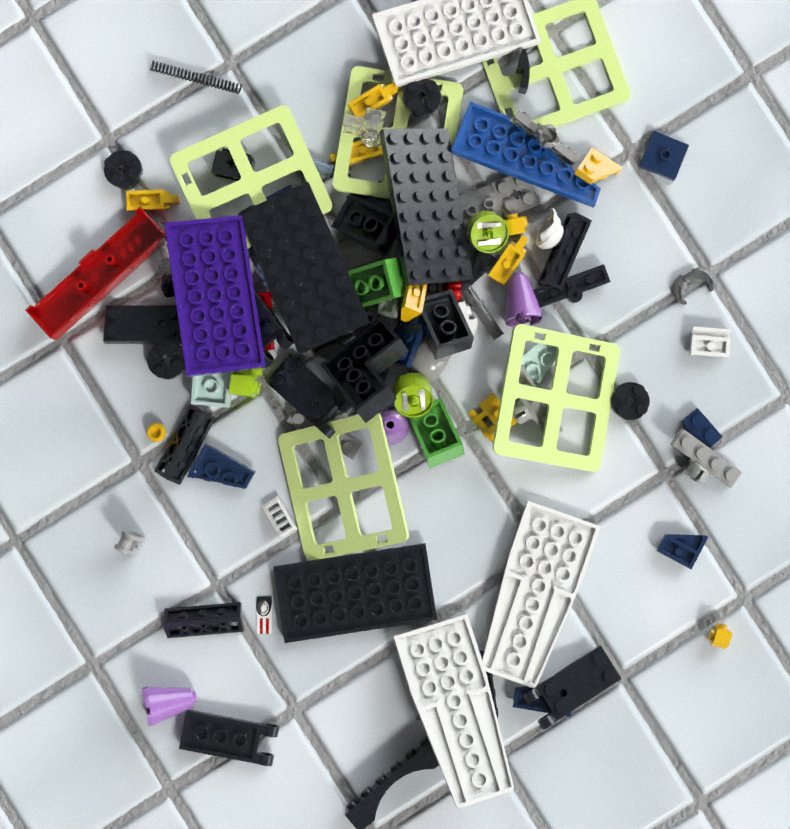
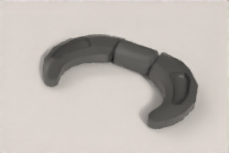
M693 268L691 272L683 276L680 274L675 279L672 289L676 300L683 305L687 304L683 298L682 290L686 285L685 283L694 278L704 280L709 287V291L712 292L714 280L711 274L702 268Z

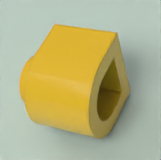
M517 213L506 215L507 219H504L508 226L509 235L525 233V228L528 227L526 216H518Z
M717 622L713 629L709 630L707 640H709L710 645L726 650L730 644L733 632L728 629L727 625Z

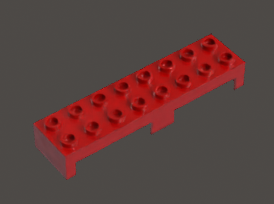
M141 207L134 211L136 215L96 251L92 249L78 262L80 265L35 306L30 305L25 309L50 339L57 341L167 242L166 234Z

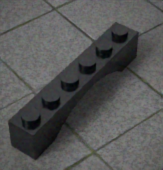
M428 736L420 741L418 748L409 750L405 754L406 758L404 760L395 762L390 767V772L386 775L384 773L375 780L376 784L371 788L369 786L360 793L361 796L357 800L352 799L346 805L345 816L356 829H365L375 820L380 800L396 781L412 772L435 769L439 766Z

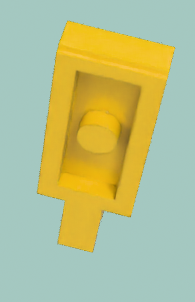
M394 82L388 86L378 84L349 102L347 107L356 121L359 122L388 104L393 99L392 96L399 91V87L395 86Z
M364 139L353 142L349 165L383 156L380 141ZM337 153L330 155L331 164H336Z
M163 189L126 191V210L128 212L136 211L139 207L144 211L170 209V205L180 204V197L178 195H170L169 191H164Z
M522 235L517 243L512 241L488 277L504 287L525 256L527 250L523 247L529 239Z

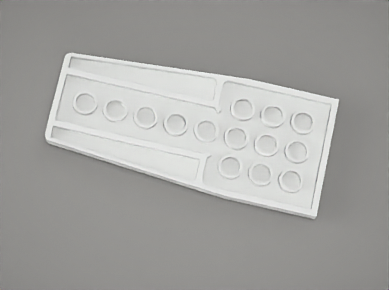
M527 501L508 555L482 657L487 672L531 688L537 686L582 583L601 526Z
M467 614L394 636L393 639L410 694L455 806L462 808L511 792L514 789L488 678Z

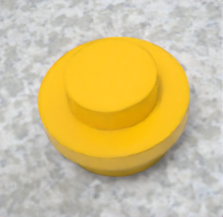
M153 423L147 429V436L153 442H160L166 436V429L160 423Z

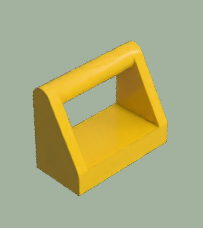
M427 285L405 287L401 307L402 321L408 322L422 313Z

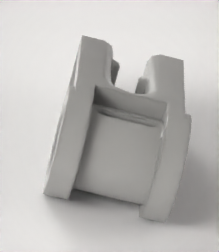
M123 529L121 532L122 536L114 548L127 555L138 553L139 547L136 544L143 542L145 537L136 532Z

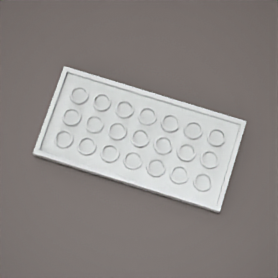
M418 0L372 14L393 82L398 87L541 43L527 0Z

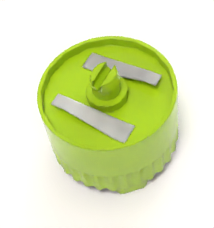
M488 210L479 211L473 214L468 221L466 229L468 238L479 251L493 253L500 250L506 244L509 236L508 226L495 212Z
M407 373L397 377L393 385V394L397 398L394 401L397 411L406 417L412 418L426 414L433 405L432 389L426 376L422 373Z

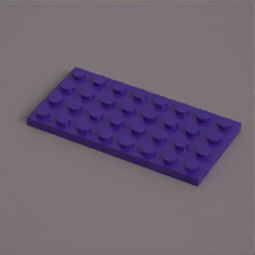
M243 216L164 223L186 377L265 368Z

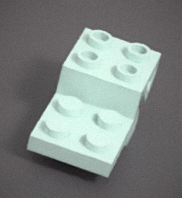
M233 372L193 376L191 404L229 408L231 405V394L228 392Z

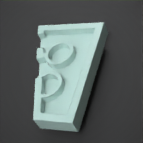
M536 343L523 354L521 366L525 367L536 387L540 384L546 371L556 359L557 348L555 346Z

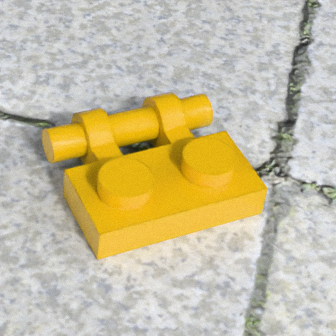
M494 393L478 404L482 410L480 414H477L474 409L468 413L472 418L473 424H477L483 432L482 435L492 443L500 400ZM485 416L493 423L490 428L482 420ZM513 416L511 421V427L517 423Z

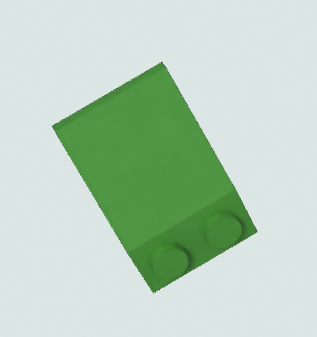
M399 257L384 259L348 271L363 307L404 297L405 284Z
M442 398L434 400L431 409L426 414L420 417H408L429 469L465 455L463 443Z

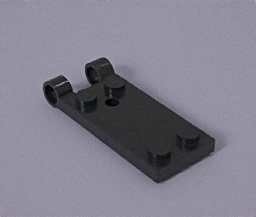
M254 287L259 324H261L260 333L265 368H267L274 362V357L266 347L276 339L277 343L287 350L294 342L291 335L286 331Z
M176 305L106 306L103 342L105 344H181ZM165 321V325L160 327L159 322Z
M291 353L266 381L271 388L329 439L336 433L326 423L333 413L339 408L350 417L355 411L348 402ZM316 399H320L318 405H314Z
M599 645L538 684L535 688L525 692L522 697L526 704H529L542 696L551 711L537 721L542 730H544L620 681L621 677L602 646ZM562 689L566 691V696L564 697L560 696V690Z
M188 709L185 713L179 749L262 766H272L274 754L258 752L261 735L278 737L280 726ZM238 736L243 737L244 741L242 743L237 741Z

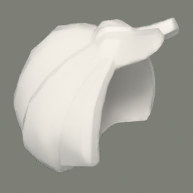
M550 208L551 218L545 219L535 226L537 232L535 243L541 249L556 247L564 234L563 226L560 224L561 220L553 208Z

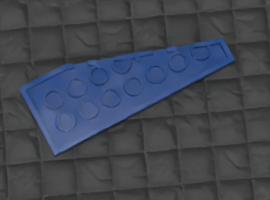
M469 103L451 154L594 208L601 190L599 186L595 183L589 184L575 175V170L572 169L573 166L560 160L558 155L551 149L541 147L536 138L533 139L524 132L525 129L512 123L508 116L476 103Z

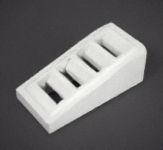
M279 496L262 505L280 538L298 529ZM276 503L279 504V506L273 509L272 511L268 509ZM277 511H283V513H281L277 517H273V514ZM284 516L287 518L285 521L281 522L280 524H278V523L276 522L277 520L281 519V518L284 517ZM287 523L291 525L285 530H281V527L286 525Z

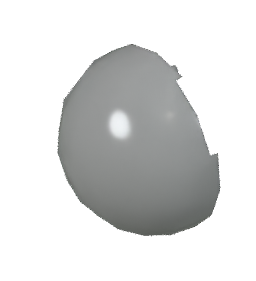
M423 334L411 368L406 367L408 373H422L429 382H435L452 355L435 360L428 345L426 335Z

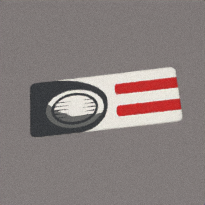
M257 597V634H271L272 597Z

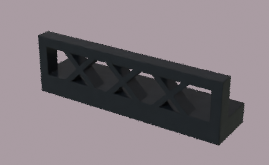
M577 212L567 214L562 225L564 229L563 237L558 245L552 248L537 282L538 284L548 285L558 291L562 290L592 220Z
M190 404L154 472L166 480L180 485L216 417ZM196 411L194 418L191 420V415ZM186 429V433L182 437V432ZM175 446H177V450L173 454V449ZM168 463L167 469L163 472L165 464Z
M241 602L165 608L163 625L167 638L244 632ZM238 622V625L231 626L228 623ZM210 624H216V625H218V627H213V628H212V627H210L209 625H210ZM190 626H198L199 628L192 629ZM177 627L180 630L171 631L170 628Z

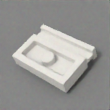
M691 327L689 355L729 357L730 329Z

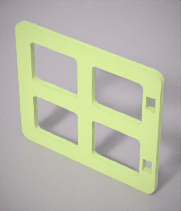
M572 0L532 15L541 39V43L537 45L542 63L530 67L529 84L545 78L549 79L560 108L557 112L532 120L534 123L542 125L553 124L554 127L624 103L629 99L630 90L596 0ZM584 13L594 37L595 45L556 57L545 26L567 17ZM492 58L494 63L489 66L487 61H482L500 113L506 115L505 110L511 108L512 114L515 116L516 111L509 92L520 87L522 74L514 73L503 76L496 58ZM598 59L602 60L613 91L585 102L574 104L562 73ZM512 119L510 120V121H511L512 123H514L516 126H519V125L516 124L514 121H512Z
M356 66L351 70L333 177V187L336 191L390 200L386 171L384 181L378 183L348 177V170L354 138L381 141L379 131L382 129H407L410 111L403 104V93L407 84L398 88L394 122L391 128L358 123L347 107L349 102L361 96L364 83L384 84L385 86L391 84L393 79L390 71ZM373 74L384 76L383 81L372 80ZM426 78L442 86L441 96L448 98L444 128H448L452 149L457 134L463 87L456 82Z
M285 105L274 108L180 150L170 157L171 166L196 220L211 218V209L245 194L250 195L254 206L266 201L262 191L263 186L296 171H302L306 181L310 183L323 215L332 209V201L290 109ZM279 123L292 148L293 156L259 172H254L241 145V140ZM227 147L241 175V179L202 196L188 164L218 149ZM188 173L192 181L187 186L181 176ZM245 234L247 248H251L250 240L247 234Z
M524 324L516 325L512 330L492 446L494 453L591 472L599 470L620 354L619 347L609 342ZM535 332L545 334L543 340L534 339ZM526 341L555 346L557 348L552 385L549 390L519 383ZM589 344L598 345V351L589 350ZM573 351L598 355L604 358L597 399L572 395L566 392ZM517 398L545 403L548 406L540 447L509 441L514 404ZM565 407L594 414L589 451L586 456L558 451L556 448L562 411Z
M380 413L367 423L364 422L360 415L327 422L336 431L330 439L315 426L284 433L279 436L280 452L302 547L307 560H319L407 541L409 532ZM368 428L375 451L378 471L349 478L339 436L344 433ZM322 439L325 444L333 480L331 483L304 488L294 448L296 445ZM382 486L392 528L391 530L363 535L360 531L352 493L362 489ZM335 496L338 500L346 538L317 544L307 504L309 501ZM386 534L387 541L378 542L377 536ZM333 545L334 551L326 553L325 546Z

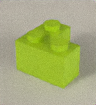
M264 368L234 371V374H231L228 393L235 396L256 398V395H259L261 391V383L258 381L259 375H263Z

